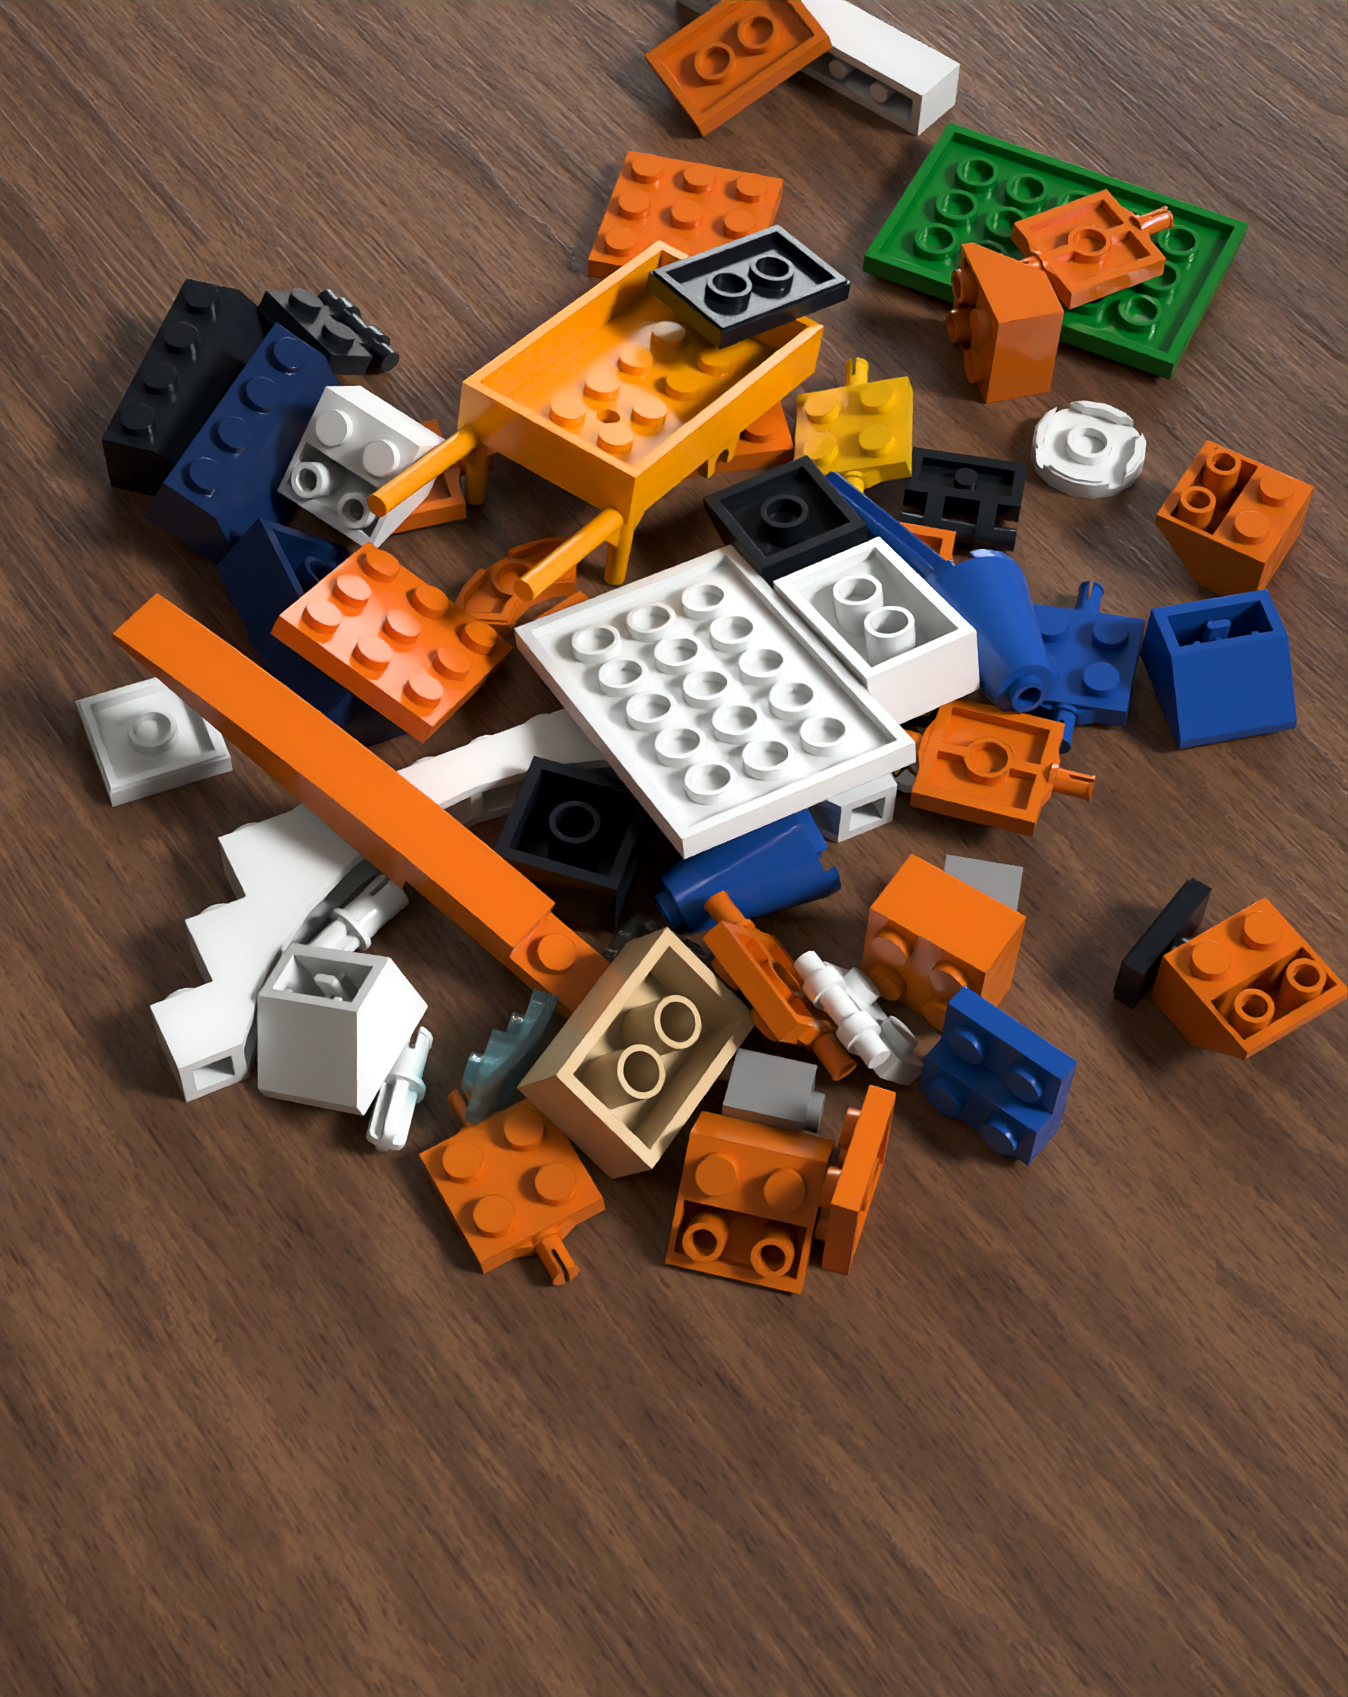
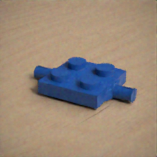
M1090 581L1082 582L1079 585L1075 609L1033 604L1053 676V686L1049 695L1037 708L1025 713L1065 723L1059 754H1065L1070 751L1074 725L1100 723L1120 727L1126 726L1144 636L1145 619L1099 612L1104 588L1097 582L1093 583L1090 599Z

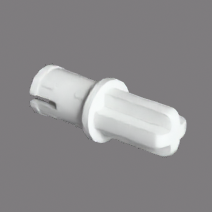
M379 874L359 896L343 909L336 907L331 911L330 918L332 922L306 945L351 952L356 949L365 951L371 945L370 938L389 919H392L401 909H404L409 904L408 898L400 887L393 881L388 880L386 875Z
M422 1026L419 1028L416 1042L412 1043L409 1047L410 1036L376 1094L366 1138L380 1152L386 1153L388 1150L400 1151L405 1146L415 1104L424 1099L426 1086L422 1081V1076L429 1049L432 1047L433 1036L431 1032Z

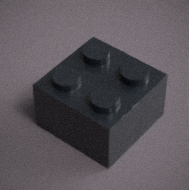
M534 756L494 851L555 902L551 913L557 918L614 934L652 838L654 820L622 780Z

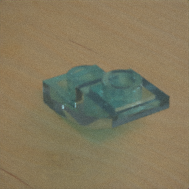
M533 989L526 1015L512 1011L506 1032L492 1029L484 1055L471 1051L459 1088L460 1091L472 1094L464 1121L477 1125L495 1113L518 1091V1085L534 1066L540 1055L558 1002V996Z

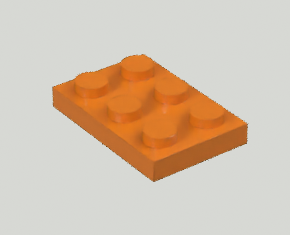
M722 0L645 54V58L650 68L702 137H704L833 46L829 35L801 0Z

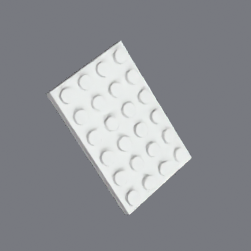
M731 544L514 628L518 650L684 859L916 762L915 741Z

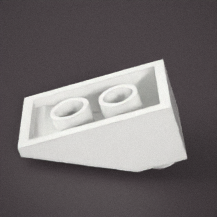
M880 537L773 581L774 591L899 725L980 689L976 630Z

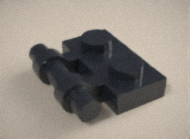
M294 288L291 292L266 290L257 308L273 325L278 323L323 354L333 374L364 375L369 363L374 362L383 371H390L399 361L398 353L390 346V338L379 327L369 326L360 318L361 311L350 299L346 297L339 298L330 289L322 291L318 297L300 288Z
M913 447L911 477H907L903 505L925 508V513L918 514L901 511L899 522L955 531V543L973 546L972 551L997 549L1014 552L1017 529L996 526L994 523L995 519L1018 522L1028 464ZM943 511L978 516L977 523L942 517Z

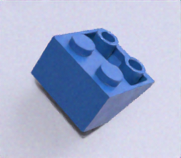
M1267 589L1151 609L1140 656L1178 749L1295 728L1297 717L1288 634Z

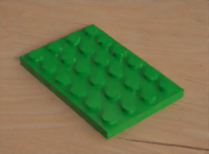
M949 122L865 253L863 272L953 303L954 294L951 276L952 271L958 269L962 244L973 242L1019 261L1026 257L1011 240L1013 223L1105 189L1110 192L1122 207L1135 215L1141 216L1166 206L1168 207L1167 212L1170 210L1173 215V228L1150 235L1153 244L1166 258L1163 275L1070 310L1058 296L1057 298L1064 310L1059 341L1170 380L1245 239L1248 223Z

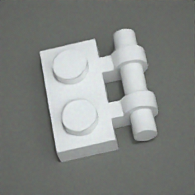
M814 951L802 954L795 961L793 967L805 982L802 991L816 1008L824 1010L829 1014L838 1026L836 1031L837 1038L849 1053L860 1056L868 1068L873 1069L879 1078L909 1086L922 1074L924 1064L913 1051L918 1045L916 1038L896 1017L886 1016L876 1002L880 997V992L866 974L856 967L847 970L825 961L822 962Z

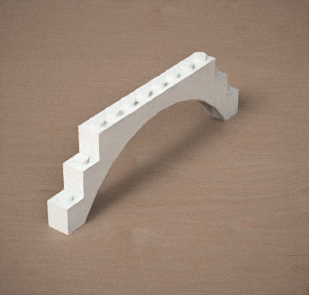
M565 708L551 714L536 715L524 724L494 735L480 736L472 740L468 745L436 757L421 758L411 766L397 771L466 828L510 813L534 756L620 779ZM889 773L810 806L807 809L823 837L839 843L892 822L898 785ZM302 803L291 811L259 823L244 824L232 833L218 838L224 872L237 900L228 904L212 905L203 910L199 915L185 920L192 956L205 984L196 988L179 989L167 996L165 1000L150 1005L158 1041L186 1103L249 1078L258 1051L257 995L290 942L308 944L332 922L330 918L331 911L336 907L343 909L358 894L364 891L379 874H383Z

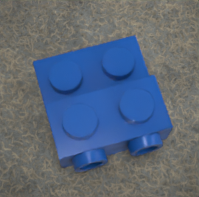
M963 986L948 1002L941 1039L925 1056L919 1091L925 1094L930 1104L944 1116L955 1120L961 1119L980 1132L984 1141L999 1154L1006 1157H1016L1029 1166L1060 1128L1077 1061L966 986Z

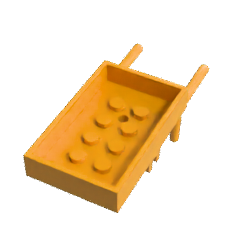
M659 240L464 380L461 389L458 431L367 498V505L374 515L383 517L460 459L467 462L464 499L470 505H480L484 502L491 455L498 452L602 511L516 580L513 585L516 595L525 602L532 601L604 541L608 542L604 580L610 585H621L625 580L634 530L645 510L697 468L698 475L708 479L714 474L717 459L725 463L733 459L740 433L815 372L824 326L803 316L719 350L646 289L650 271L690 257Z

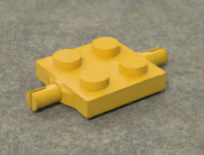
M851 358L845 363V385L843 387L797 395L794 460L807 455L824 475L830 471L837 472L864 494L866 488H870L883 481L911 477L913 390L908 376L868 383V362L862 358H856L855 368Z

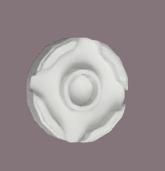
M1090 401L1071 402L1069 409H1062L1056 412V407L1046 412L1036 424L1030 454L1036 473L1050 487L1069 496L1088 499L1115 496L1131 487L1142 472L1146 451V440L1143 433L1141 436L1139 435V432L1134 429L1135 421L1125 412L1108 404Z

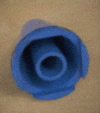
M979 549L970 551L973 559L963 561L957 565H954L952 560L949 559L938 565L924 580L977 632L979 691L1002 711L1012 710L1023 713L1037 708L1049 695L1053 686V676L1027 580L1017 562L1001 551Z
M806 808L694 856L680 859L659 878L662 891L653 897L663 919L671 930L681 925L688 935L711 930L717 925L708 911H705L704 904L710 897L720 891L727 892L746 919H751L828 898L841 889V883L836 866L827 871L823 869L819 858L822 857V851L828 849V846L813 817Z

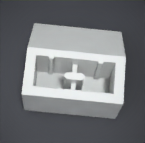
M326 386L277 491L361 546L369 541L378 548L428 496L436 478L383 517H378L370 511L367 505V498L445 441V439L361 386Z
M290 942L257 995L259 1091L265 1097L364 1116L428 1005L390 957Z

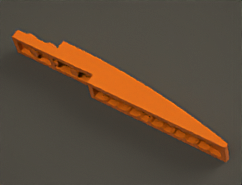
M156 593L112 633L113 641L398 887L403 889L408 883L564 1018L568 1020L609 967L611 963L551 913L555 905L553 900L476 835L320 711L160 594Z

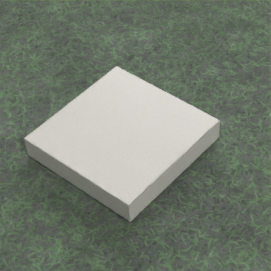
M156 677L75 701L81 723L112 807L233 770L231 757L221 733Z

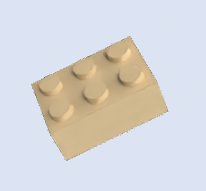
M668 927L660 929L625 944L518 1085L517 1089L610 1179L651 1170L755 1026L749 1015L751 1010Z

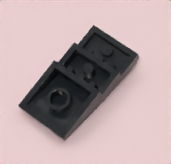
M807 455L703 497L704 508L724 545L728 546L731 544L773 590V581L867 542V524Z

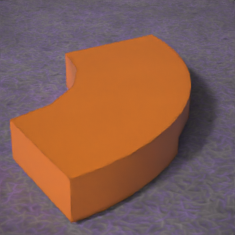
M570 537L545 538L509 549L507 557L492 564L486 570L479 569L463 586L455 604L478 621L491 626L500 637L511 638L517 620L531 606L552 597L575 594L578 563L530 602L521 600L513 588L516 580Z

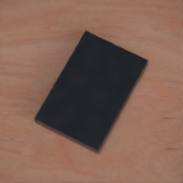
M777 224L652 270L648 275L646 289L720 350L847 300L851 282Z

